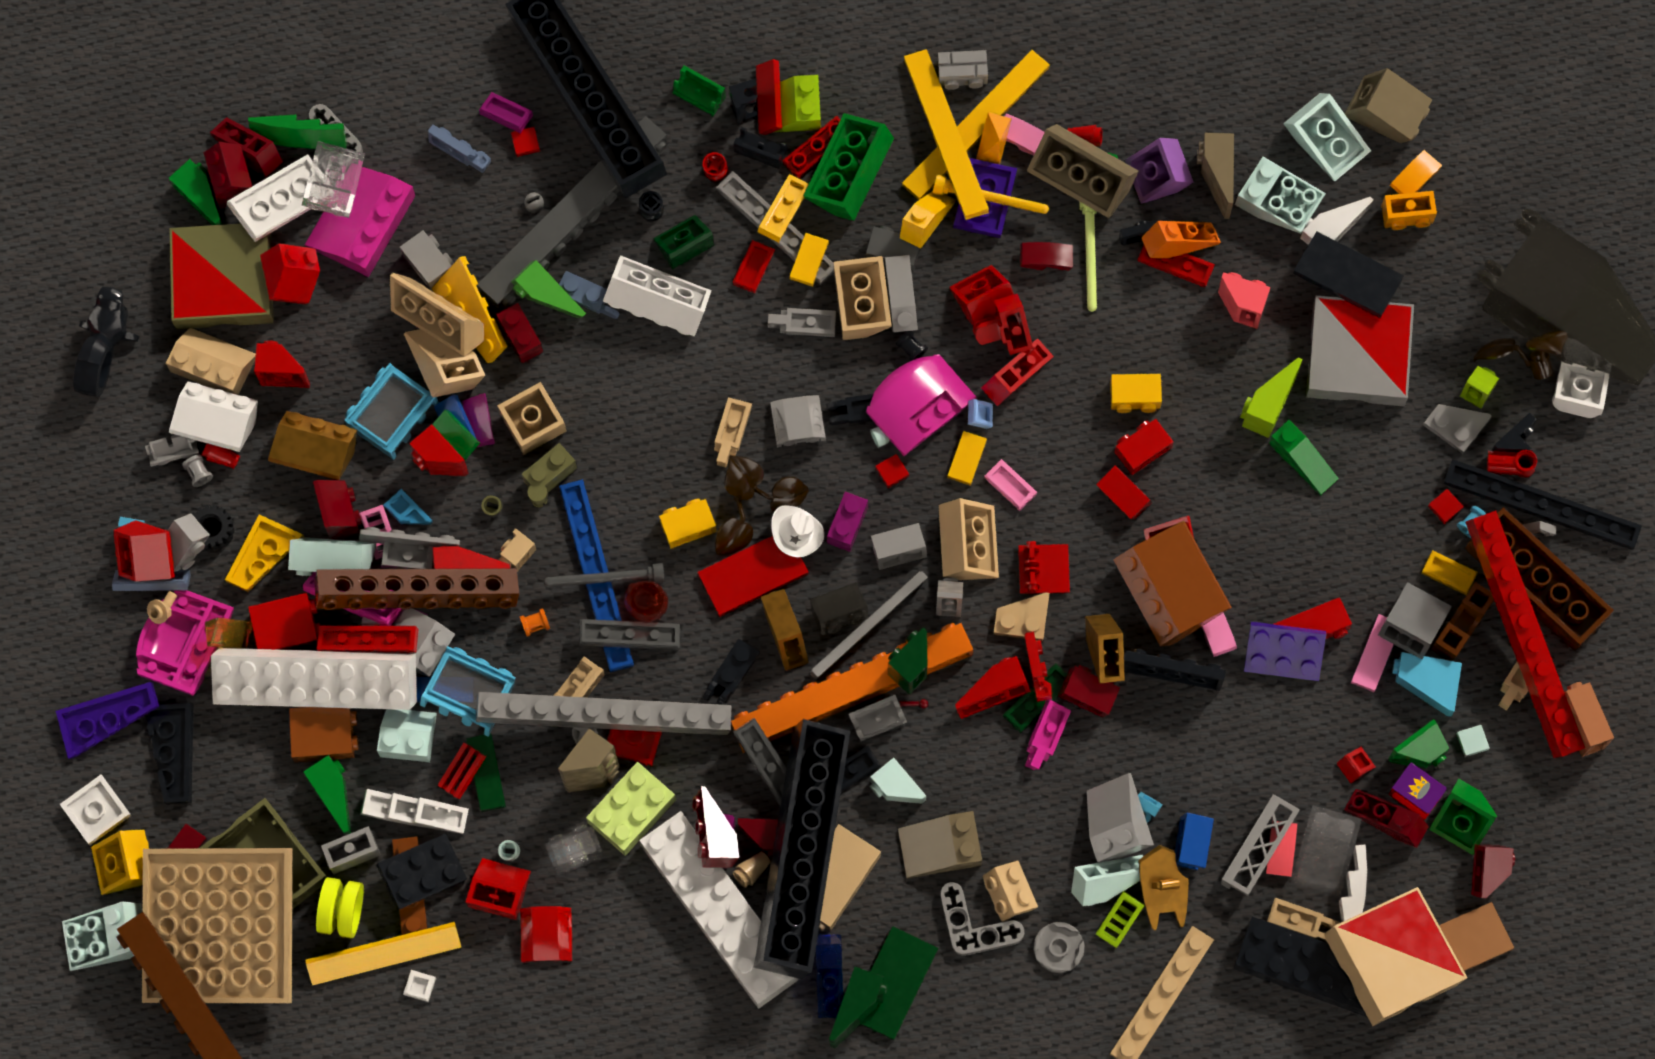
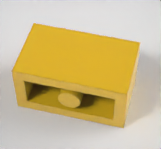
M1111 374V410H1117L1118 413H1129L1132 409H1141L1144 413H1152L1156 409H1160L1162 404L1161 374Z
M700 499L691 500L686 503V506L679 509L676 507L669 508L659 516L670 549L717 532L716 524L706 499L701 501Z

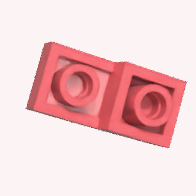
M1292 823L1267 864L1266 874L1292 877L1297 823ZM1284 825L1278 827L1279 832H1281ZM1271 828L1269 843L1274 842L1277 838L1275 828Z

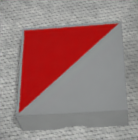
M1316 295L1312 309L1310 336L1312 348L1308 364L1306 397L1340 401L1353 399L1372 404L1405 406L1409 389L1414 304L1390 302L1382 317L1379 318L1342 298Z

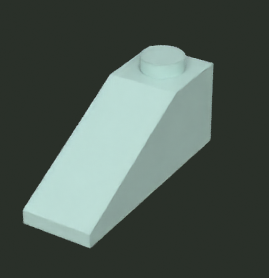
M1143 855L1075 867L1071 893L1082 906H1091L1110 900L1140 881L1138 861Z

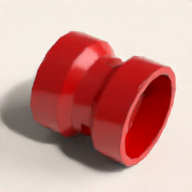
M717 152L709 153L704 157L702 166L705 176L711 181L723 180L728 173L725 157Z

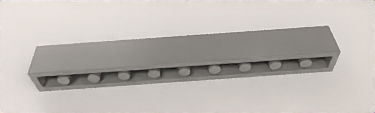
M479 692L477 696L476 722L728 735L731 730V705Z

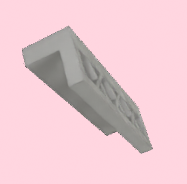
M1273 794L1223 876L1221 885L1228 889L1233 887L1249 896L1300 809ZM1280 806L1292 812L1288 820L1277 823L1275 813ZM1284 825L1281 832H1279L1278 827ZM1275 828L1276 840L1264 844L1262 838L1264 831ZM1271 847L1268 853H1266L1265 848ZM1262 849L1264 856L1262 863L1251 865L1249 856L1252 851ZM1258 868V870L1256 871V873H1255V875H1254L1252 869ZM1249 870L1251 881L1246 888L1235 880L1240 872Z

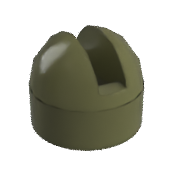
M490 495L483 499L481 507L484 513L494 516L500 513L502 502L498 497ZM491 502L499 505L498 509L487 507V503Z

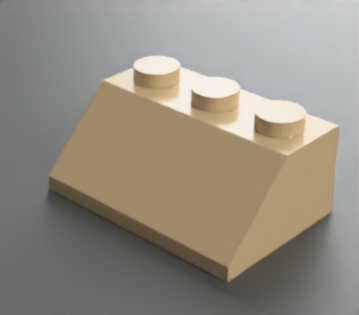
M878 256L834 262V277L843 340L867 338L892 327L883 257Z
M189 328L176 341L166 361V365L170 372L210 388L239 395L255 361L256 354Z
M962 498L940 504L939 521L943 577L956 578L958 580L999 578L994 506Z

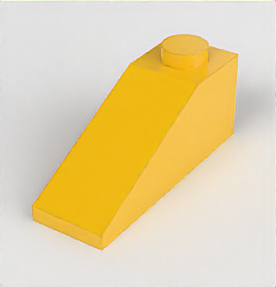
M933 191L914 203L903 218L900 239L922 248L955 204L956 199L945 194L943 196L933 194Z

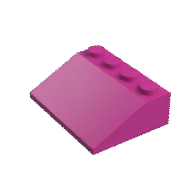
M351 164L338 186L335 196L331 198L306 241L305 246L315 248L316 252L369 277L415 198L413 186L393 176Z

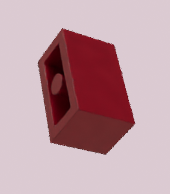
M518 303L496 314L503 332L521 363L543 353L541 342Z
M1079 665L1069 669L1058 697L1102 718L1109 715L1120 687L1114 685L1115 682L1099 683L1098 677L1091 674L1092 670L1085 666Z

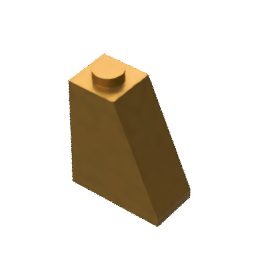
M785 589L761 596L764 612L785 671L809 663L802 633Z
M1110 614L1085 616L1086 641L1099 683L1125 681L1123 632Z

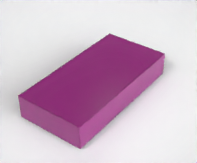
M491 92L479 109L480 115L519 133L523 131L533 117L531 110Z

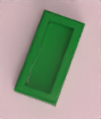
M444 410L432 424L465 461L480 444L449 410Z

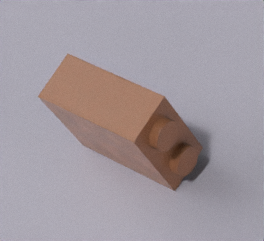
M1577 682L1568 686L1565 695L1585 746L1584 749L1579 750L1581 756L1584 757L1605 749L1614 739V736L1590 682L1583 685L1581 682Z

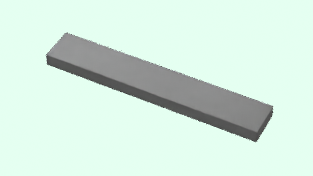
M733 171L716 187V190L759 228L771 207L770 204ZM789 224L779 243L772 239L770 240L795 262L804 235L792 224ZM826 255L823 257L815 279L820 285L834 272V263Z
M919 571L810 671V675L817 680L928 577L922 571Z

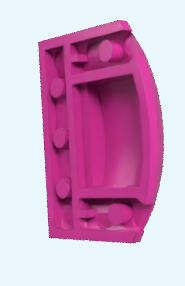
M938 354L917 358L893 371L875 390L870 406H867L866 413L901 454L905 456L968 407L969 400L978 398Z
M174 590L177 598L171 606V616L161 624L154 623L148 617L142 629L136 651L138 662L137 674L138 676L194 696L205 679L204 675L211 662V655L217 650L223 635L226 634L234 607L187 590Z

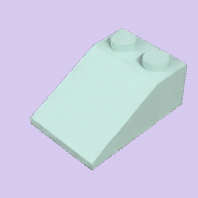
M1319 93L1283 123L1297 143L1333 181L1339 179L1371 152L1330 94Z

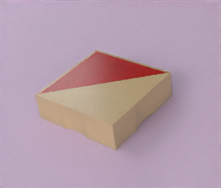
M1418 887L1333 926L1324 934L1339 965L1350 978L1355 994L1372 1026L1402 1013L1417 1002L1427 1001L1446 992L1467 979L1463 968Z

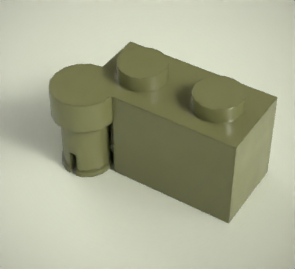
M560 443L522 473L523 481L529 487L527 491L528 497L536 507H543V503L546 505L548 492L577 469L576 461Z

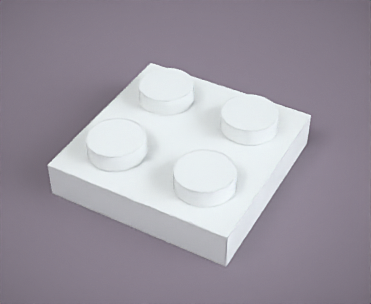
M99 775L60 804L89 845L95 843L132 816L102 775Z

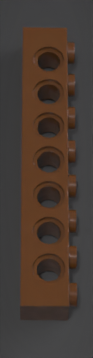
M517 568L317 569L314 583L316 609L326 610L350 608L352 610L361 608H375L378 610L386 608L459 609L470 607L477 609L486 607L507 609L516 607L519 597Z

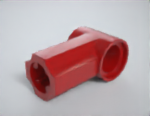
M1522 450L1520 452L1488 451V472L1518 475L1522 478H1528L1535 472L1537 456L1530 450ZM1528 460L1532 466L1523 468L1520 466L1519 461Z

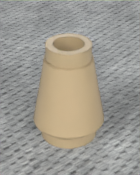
M761 851L737 865L736 870L733 871V876L741 886L745 888L748 885L752 886L771 863L770 859Z

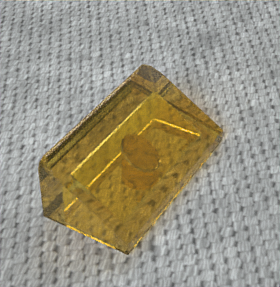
M215 618L206 621L207 646L246 649L252 630V622L226 618Z

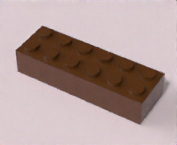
M1503 507L1497 514L1535 615L1570 648L1576 651L1611 616L1614 609ZM1471 539L1465 549L1480 563Z

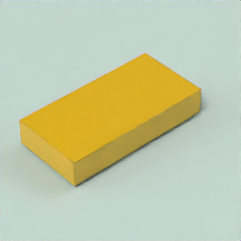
M805 233L789 276L790 280L813 287L829 240Z
M963 431L947 478L971 486L987 438Z
M1432 550L1421 574L1467 595L1478 572Z

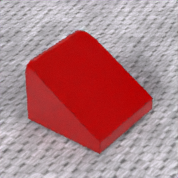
M1362 747L1348 753L1337 762L1338 767L1350 783H1353L1376 767Z

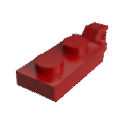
M1034 631L1025 633L1026 648L1037 702L1051 700V683L1047 682L1044 678L1048 677L1045 662L1040 663L1039 655H1043L1041 640L1035 639Z

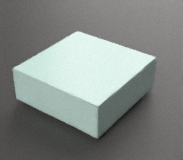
M1482 725L1456 733L1464 757L1489 750Z

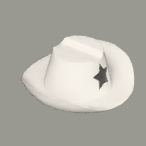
M787 505L778 507L774 512L771 520V531L776 545L782 552L793 557H804L813 553L821 546L824 540V529L821 523L811 514L801 508Z

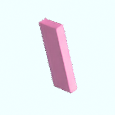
M1378 614L1351 681L1352 684L1371 692H1375L1394 645L1378 636L1387 617Z

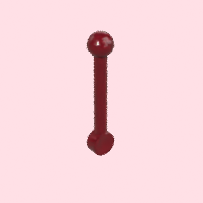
M921 699L920 701H899L900 706H920L923 709L927 708L929 704L926 699Z

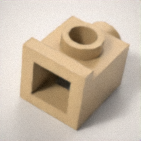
M515 529L513 531L514 538L512 540L508 539L501 547L502 552L500 553L501 558L499 561L510 564V568H517L518 572L536 551V546L534 542Z

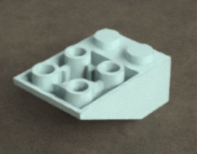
M1262 157L1238 194L1235 205L1259 219L1301 234L1326 193L1267 158Z
M119 902L62 921L69 970L73 971L133 957L134 955L129 947L124 949L117 940L116 936L119 935L117 928L142 912L141 903Z

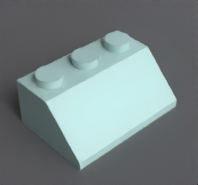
M307 537L290 540L288 570H296V575L311 576V572H316L317 569H370L376 550V543Z

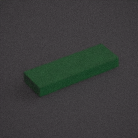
M1056 663L1047 671L1048 677H1044L1047 682L1051 683L1052 701L1058 697L1067 675ZM1034 685L1030 688L1031 692L1024 694L1003 714V717L1020 733L1041 714L1046 700L1037 702Z
M490 733L489 737L479 735L466 738L468 745L486 756L474 776L481 812L506 807L492 734ZM474 755L473 759L471 760V764L474 762L477 756Z

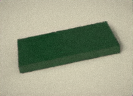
M892 926L870 971L884 976V984L887 985L886 989L888 990L883 1004L878 1002L877 1008L860 1025L891 1040H895L939 948Z

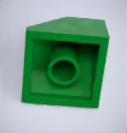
M1433 719L1394 748L1388 760L1393 764L1408 766L1412 762L1421 768H1428L1432 764L1434 767H1437L1447 759L1445 754L1448 752L1449 747L1438 724Z
M1458 779L1429 830L1474 855L1475 844L1480 845L1497 815L1480 790Z

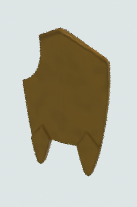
M1158 845L1138 861L1147 916L1152 930L1157 929L1159 914L1165 912H1174L1179 926L1184 927L1187 913L1189 879L1184 877L1178 870L1174 850Z

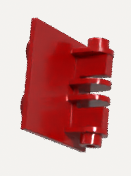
M1028 541L1026 545H1018L1020 594L1070 593L1068 544L1036 545L1035 541Z

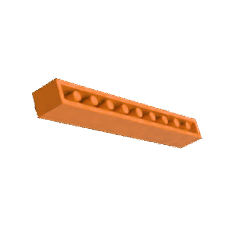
M955 623L947 624L941 628V632L934 635L927 633V675L973 655V647L962 623L957 625ZM907 642L897 646L895 649L899 648L901 650ZM879 653L872 657L873 661L866 664L858 662L850 666L849 671L842 674L840 672L832 673L826 677V681L819 684L816 681L805 685L803 687L804 690L795 694L794 691L785 693L780 697L781 700L772 704L771 701L764 702L757 706V710L750 713L748 711L741 712L735 715L734 720L731 721L732 729L734 731L752 718H755L771 742L792 733L794 726L802 719L818 722L900 687L888 675V662L890 661L888 657L891 653ZM739 743V745H740V747H741V749H742V752L745 753L744 749L742 748L741 744Z

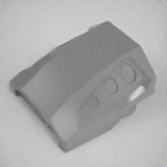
M819 395L794 397L770 402L777 448L782 447V445L791 446L794 443L801 442L814 443L819 441L820 438L821 441H826Z

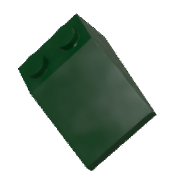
M854 967L829 1038L830 1047L836 1048L877 1008L878 1002L883 1004L888 990L886 989L887 985L884 984V976Z

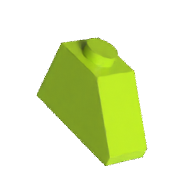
M1477 366L1467 380L1460 397L1481 409L1495 388L1499 378L1489 368Z

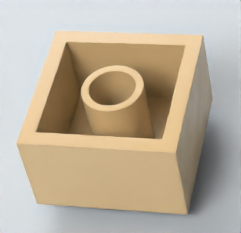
M541 382L497 405L502 419L523 455L567 432L562 417Z

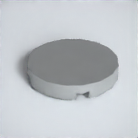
M1054 922L1043 927L1038 932L1034 940V954L1036 960L1046 970L1054 973H1064L1071 971L1079 965L1084 955L1085 944L1080 932L1074 926L1064 922Z

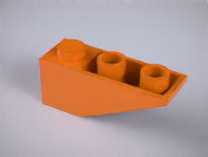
M1157 221L1141 238L1150 258H1172L1221 243L1213 224L1208 222Z

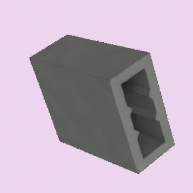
M1407 582L1378 636L1423 659L1452 606Z

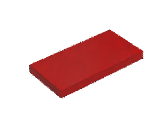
M773 536L698 571V576L719 617L809 574L802 558L793 557L782 552L776 545Z

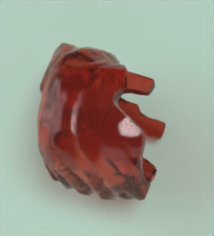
M639 581L628 585L624 604L630 615L637 621L650 623L666 613L668 596L659 584L653 581Z

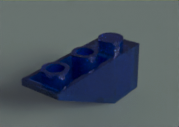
M841 934L818 935L816 943L818 1018H836L843 1001Z

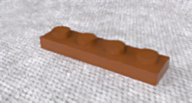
M417 836L392 840L394 856L419 845ZM425 899L399 910L402 935L428 929Z

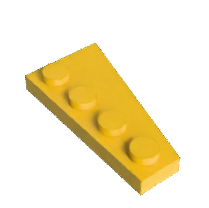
M459 257L431 289L437 295H441L445 300L460 307L463 311L484 323V341L476 349L487 363H491L507 348V345L495 319L491 318L488 313V304L485 297L481 298L476 287L478 282L475 276L471 275L467 268L469 263L466 257Z

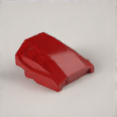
M561 906L521 908V962L572 961V909Z

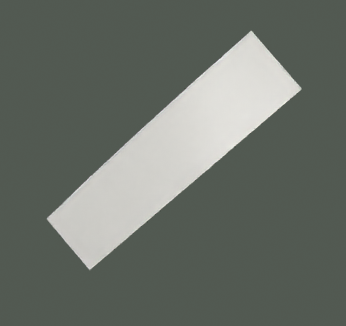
M366 789L360 815L463 834L469 809L425 798L417 799L395 793L391 795Z
M1366 844L1355 845L1353 849L1355 871H1348L1346 874L1348 897H1341L1339 900L1341 922L1363 913L1367 882Z

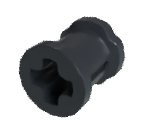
M907 331L896 342V345L899 348L901 347L910 356V361L922 357L928 350L926 345H922L914 337L913 331Z

